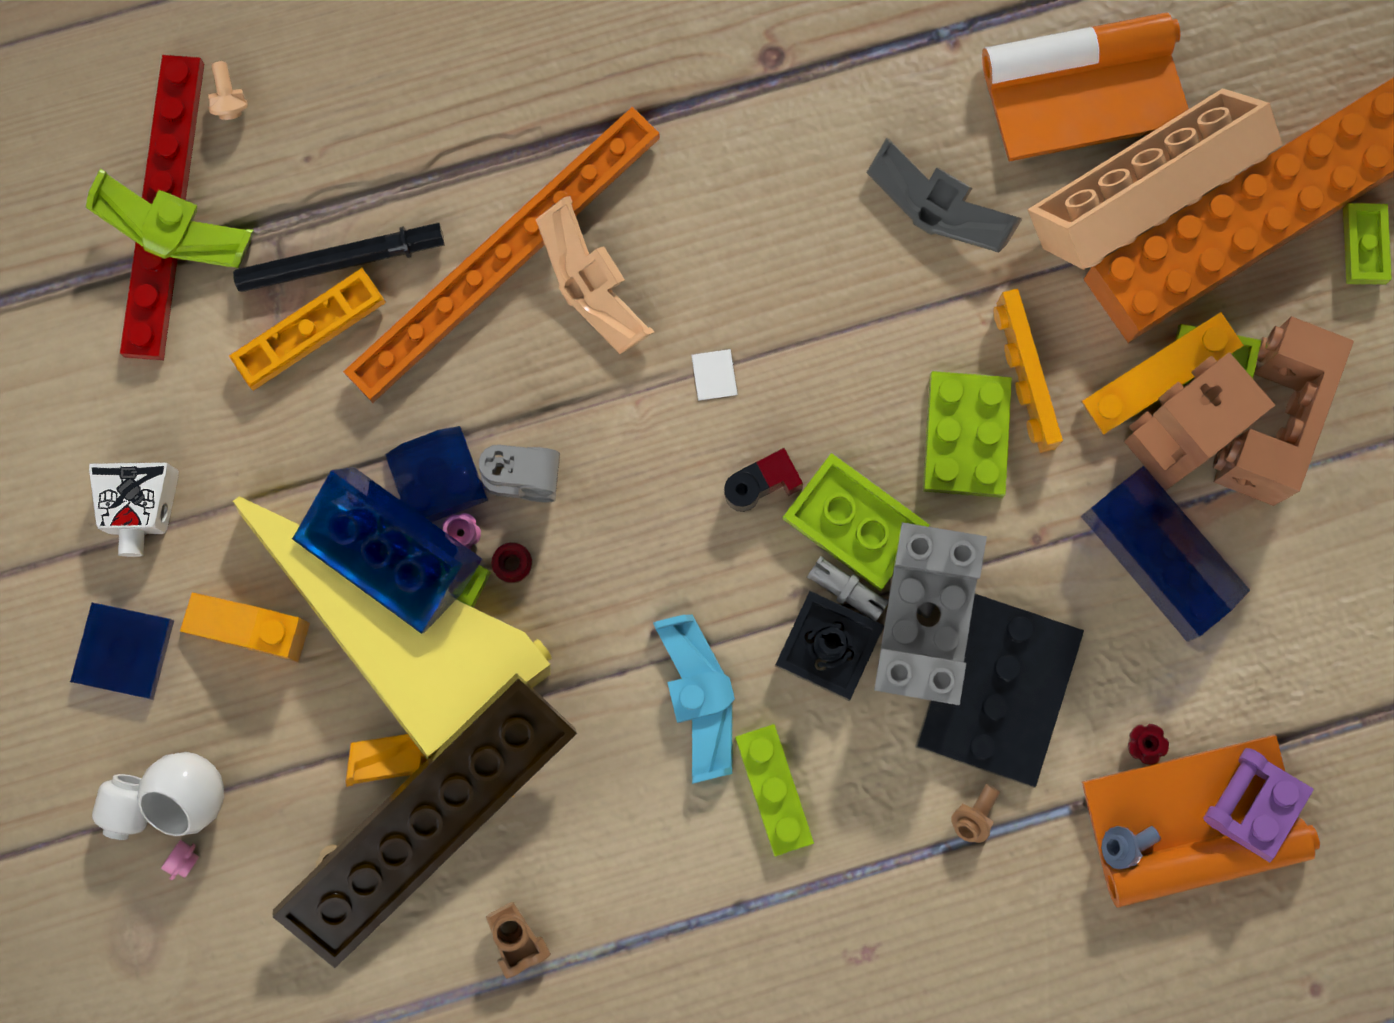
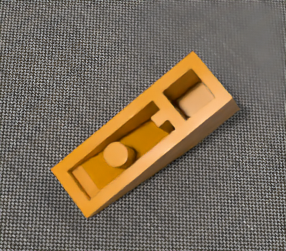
M192 592L180 632L299 662L310 623L299 617Z

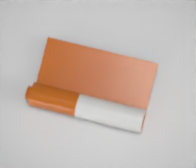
M1165 12L984 47L982 50L984 76L1008 161L1148 135L1189 109L1172 57L1175 43L1180 41L1181 36L1178 20L1172 19L1171 15Z

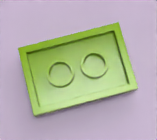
M931 372L923 492L1003 498L1006 495L1012 377Z
M832 453L783 516L785 522L880 592L893 575L902 522L930 526L922 518Z

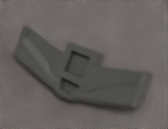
M888 138L885 139L866 172L913 220L915 226L930 235L938 234L999 253L1008 244L1022 221L1020 217L965 202L973 189L972 187L940 168H936L930 179H928Z

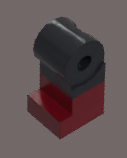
M782 448L732 474L725 483L724 495L730 508L745 512L754 508L760 498L782 487L788 496L802 490L803 482L785 448Z

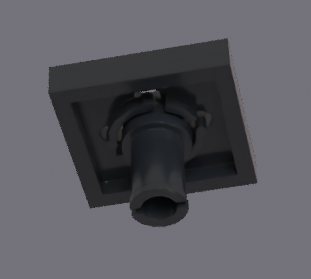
M809 591L775 667L850 701L885 625ZM812 632L808 635V640H811L814 637V635H816L814 643L806 642V633ZM847 649H848V650H851V651L853 652V655H854V656H853V659L850 660V661H846V660H847V658H850V657H851L852 652L849 651V652L846 653V655L844 656V658L842 657L843 654L845 653V651H846ZM818 659H821L822 661L826 662L818 663V667H825V669L822 671L817 670L815 667V662Z

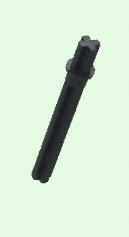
M440 222L408 230L403 226L399 228V232L239 268L233 271V279L239 292H246L401 255L411 258L414 252L445 246L444 235Z

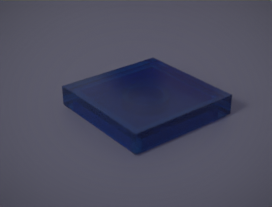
M91 602L70 682L154 700L174 620Z

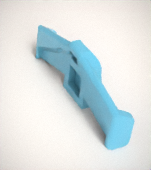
M680 615L653 622L658 635L682 678L667 683L677 723L692 720V784L732 774V703L735 697L730 678L724 674L693 615Z

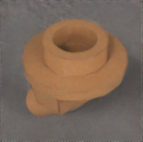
M985 784L973 808L962 804L951 816V822L960 838L976 843L986 841L990 836L994 823L987 816L1000 794L999 790Z

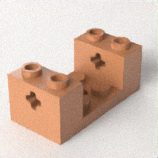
M1292 316L1280 327L1274 326L1267 338L1262 337L1260 339L1261 345L1257 359L1258 362L1254 372L1257 376L1296 390L1289 398L1285 413L1290 415L1286 427H1281L1275 438L1250 428L1238 438H1234L1226 447L1224 446L1219 450L1213 462V468L1217 470L1214 483L1272 506L1300 492L1354 343L1352 339Z
M1230 352L1219 361L1210 356L1191 372L1196 378L1185 388L1178 382L1158 398L1162 406L1153 414L1154 417L1147 411L1129 426L1134 433L1124 441L1125 444L1165 491L1211 458L1275 406L1273 401Z

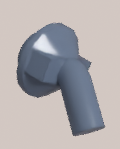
M1116 826L1110 828L1105 833L1102 839V854L1107 864L1112 868H1129L1130 866L1137 865L1143 857L1142 851L1159 842L1161 838L1153 826L1148 827L1137 835H1134L1126 827Z

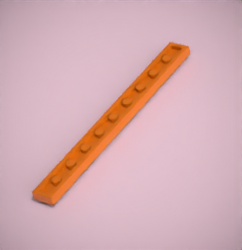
M631 107L343 371L344 374L374 403L545 245L536 222L540 215L562 198L571 196L573 202L571 205L575 216H577L660 139L659 132L638 111Z

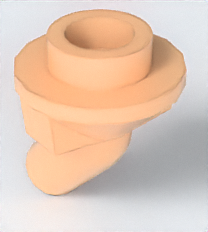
M224 61L215 62L212 64V71L217 93L208 94L209 112L213 115H218L219 119L222 120L238 118L242 115V111L248 107V102L242 89H232L227 63Z

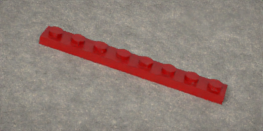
M162 55L142 198L150 204L153 203L159 190L186 200L205 65L200 57ZM135 242L120 354L125 358L164 361L178 259L171 257L164 259L149 253L137 242Z

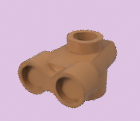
M510 902L486 916L494 942L501 955L497 962L506 979L518 975L526 968L544 961L551 955L543 937H535L514 902ZM515 921L517 928L512 933H505L501 929L502 923Z

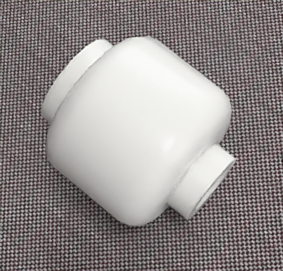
M117 774L113 776L112 780L105 781L99 787L92 819L96 825L104 829L103 835L106 837L126 840L129 834L142 832L147 826L148 821L141 813L138 803V790L142 778Z

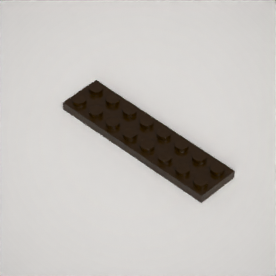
M516 673L273 909V918L332 967L336 968L577 734L575 727Z

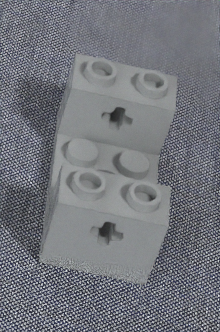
M902 522L874 691L960 705L966 663H964L976 583L981 576L987 536ZM924 603L935 604L940 610V621L933 627H925L917 620V609Z

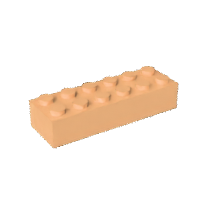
M1222 88L1027 209L1042 248L1083 270L1099 264L1109 253L1119 247L1131 244L1144 231L1152 226L1163 224L1176 211L1186 205L1198 202L1205 193L1218 185L1230 182L1237 173L1251 164L1262 162L1268 157L1269 153L1282 146L1271 105L1268 102Z

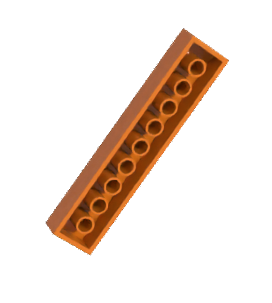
M1394 77L1271 153L1262 162L1250 166L1236 175L1230 182L1218 186L1204 195L1198 202L1186 206L1170 216L1163 224L1154 226L1138 236L1131 244L1117 249L1106 256L1099 264L1091 267L1084 277V281L1127 343L1135 340L1335 214L1348 203L1354 202L1394 176Z

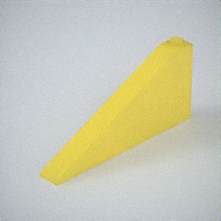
M240 496L233 500L240 516L426 759L434 754L516 673L532 688L551 675L550 663L548 661L552 657L539 639L532 642L525 632Z

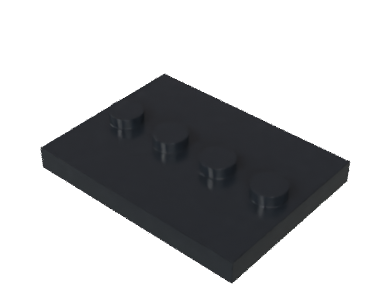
M975 594L964 658L966 669L960 705L930 700L915 747L1035 788L1084 630Z

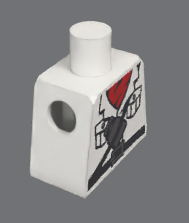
M168 463L89 464L95 519L98 529L108 534L119 535V556H144V534H164L167 531L179 471Z

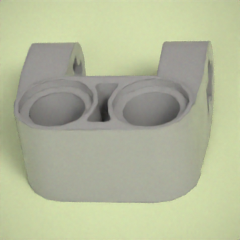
M492 445L482 452L479 459L481 480L485 490L490 494L522 498L535 502L556 501L560 453L558 451L541 447L525 448ZM497 467H504L501 470V475H493Z

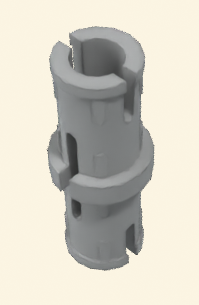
M820 556L816 565L807 576L808 579L813 580L836 595L837 602L842 605L844 602L848 603L874 621H877L889 600L882 598L858 582L860 579L855 574L849 576L826 561L822 556Z

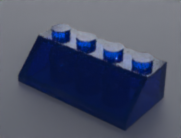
M1144 466L1081 516L1187 642L1202 636L1231 612L1250 592L1246 584Z
M355 467L330 471L292 538L421 634L425 633L463 593L482 561V558Z

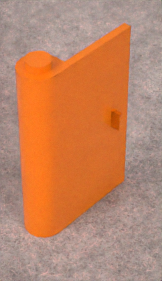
M1276 735L1082 781L1111 899L1117 908L1315 858V850L1320 848L1317 831L1313 825H1307L1299 817L1270 863L1214 829L1203 819L1209 807L1216 806L1240 766L1238 759L1245 748L1259 752L1268 762L1285 771ZM1256 774L1254 775L1230 815L1233 820L1239 824L1242 822L1266 780ZM1116 826L1126 827L1134 835L1153 826L1161 838L1159 842L1141 852L1143 857L1137 865L1125 869L1112 868L1107 864L1101 849L1105 833L1110 828Z

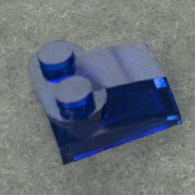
M461 426L436 430L402 443L385 454L400 496L401 506L407 515L412 529L489 501Z

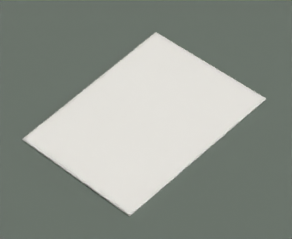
M731 349L691 355L698 401L738 395Z

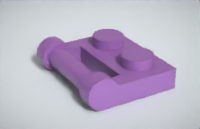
M1245 748L1238 759L1240 766L1216 806H1210L1203 819L1214 829L1270 863L1314 789L1268 762L1259 752ZM1256 774L1266 781L1239 824L1230 815Z

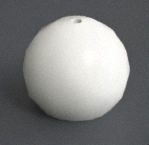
M190 752L169 754L157 760L146 770L138 790V803L143 816L156 829L172 836L194 834L201 831L216 819L224 799V784L216 767L207 759Z

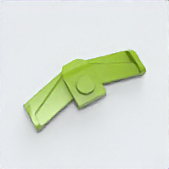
M101 168L87 196L85 208L140 244L145 251L164 259L171 257L239 268L254 235V230L252 229L243 230L195 222L193 220L197 213L196 204L161 190L158 191L153 203L150 204L109 176Z

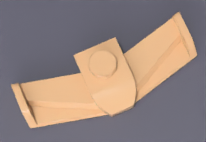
M571 196L564 197L536 219L559 282V290L567 303L573 306L621 354L652 335L654 330L651 327L648 328L612 291L613 288L625 281L604 246L595 249L589 254L571 205L573 203Z

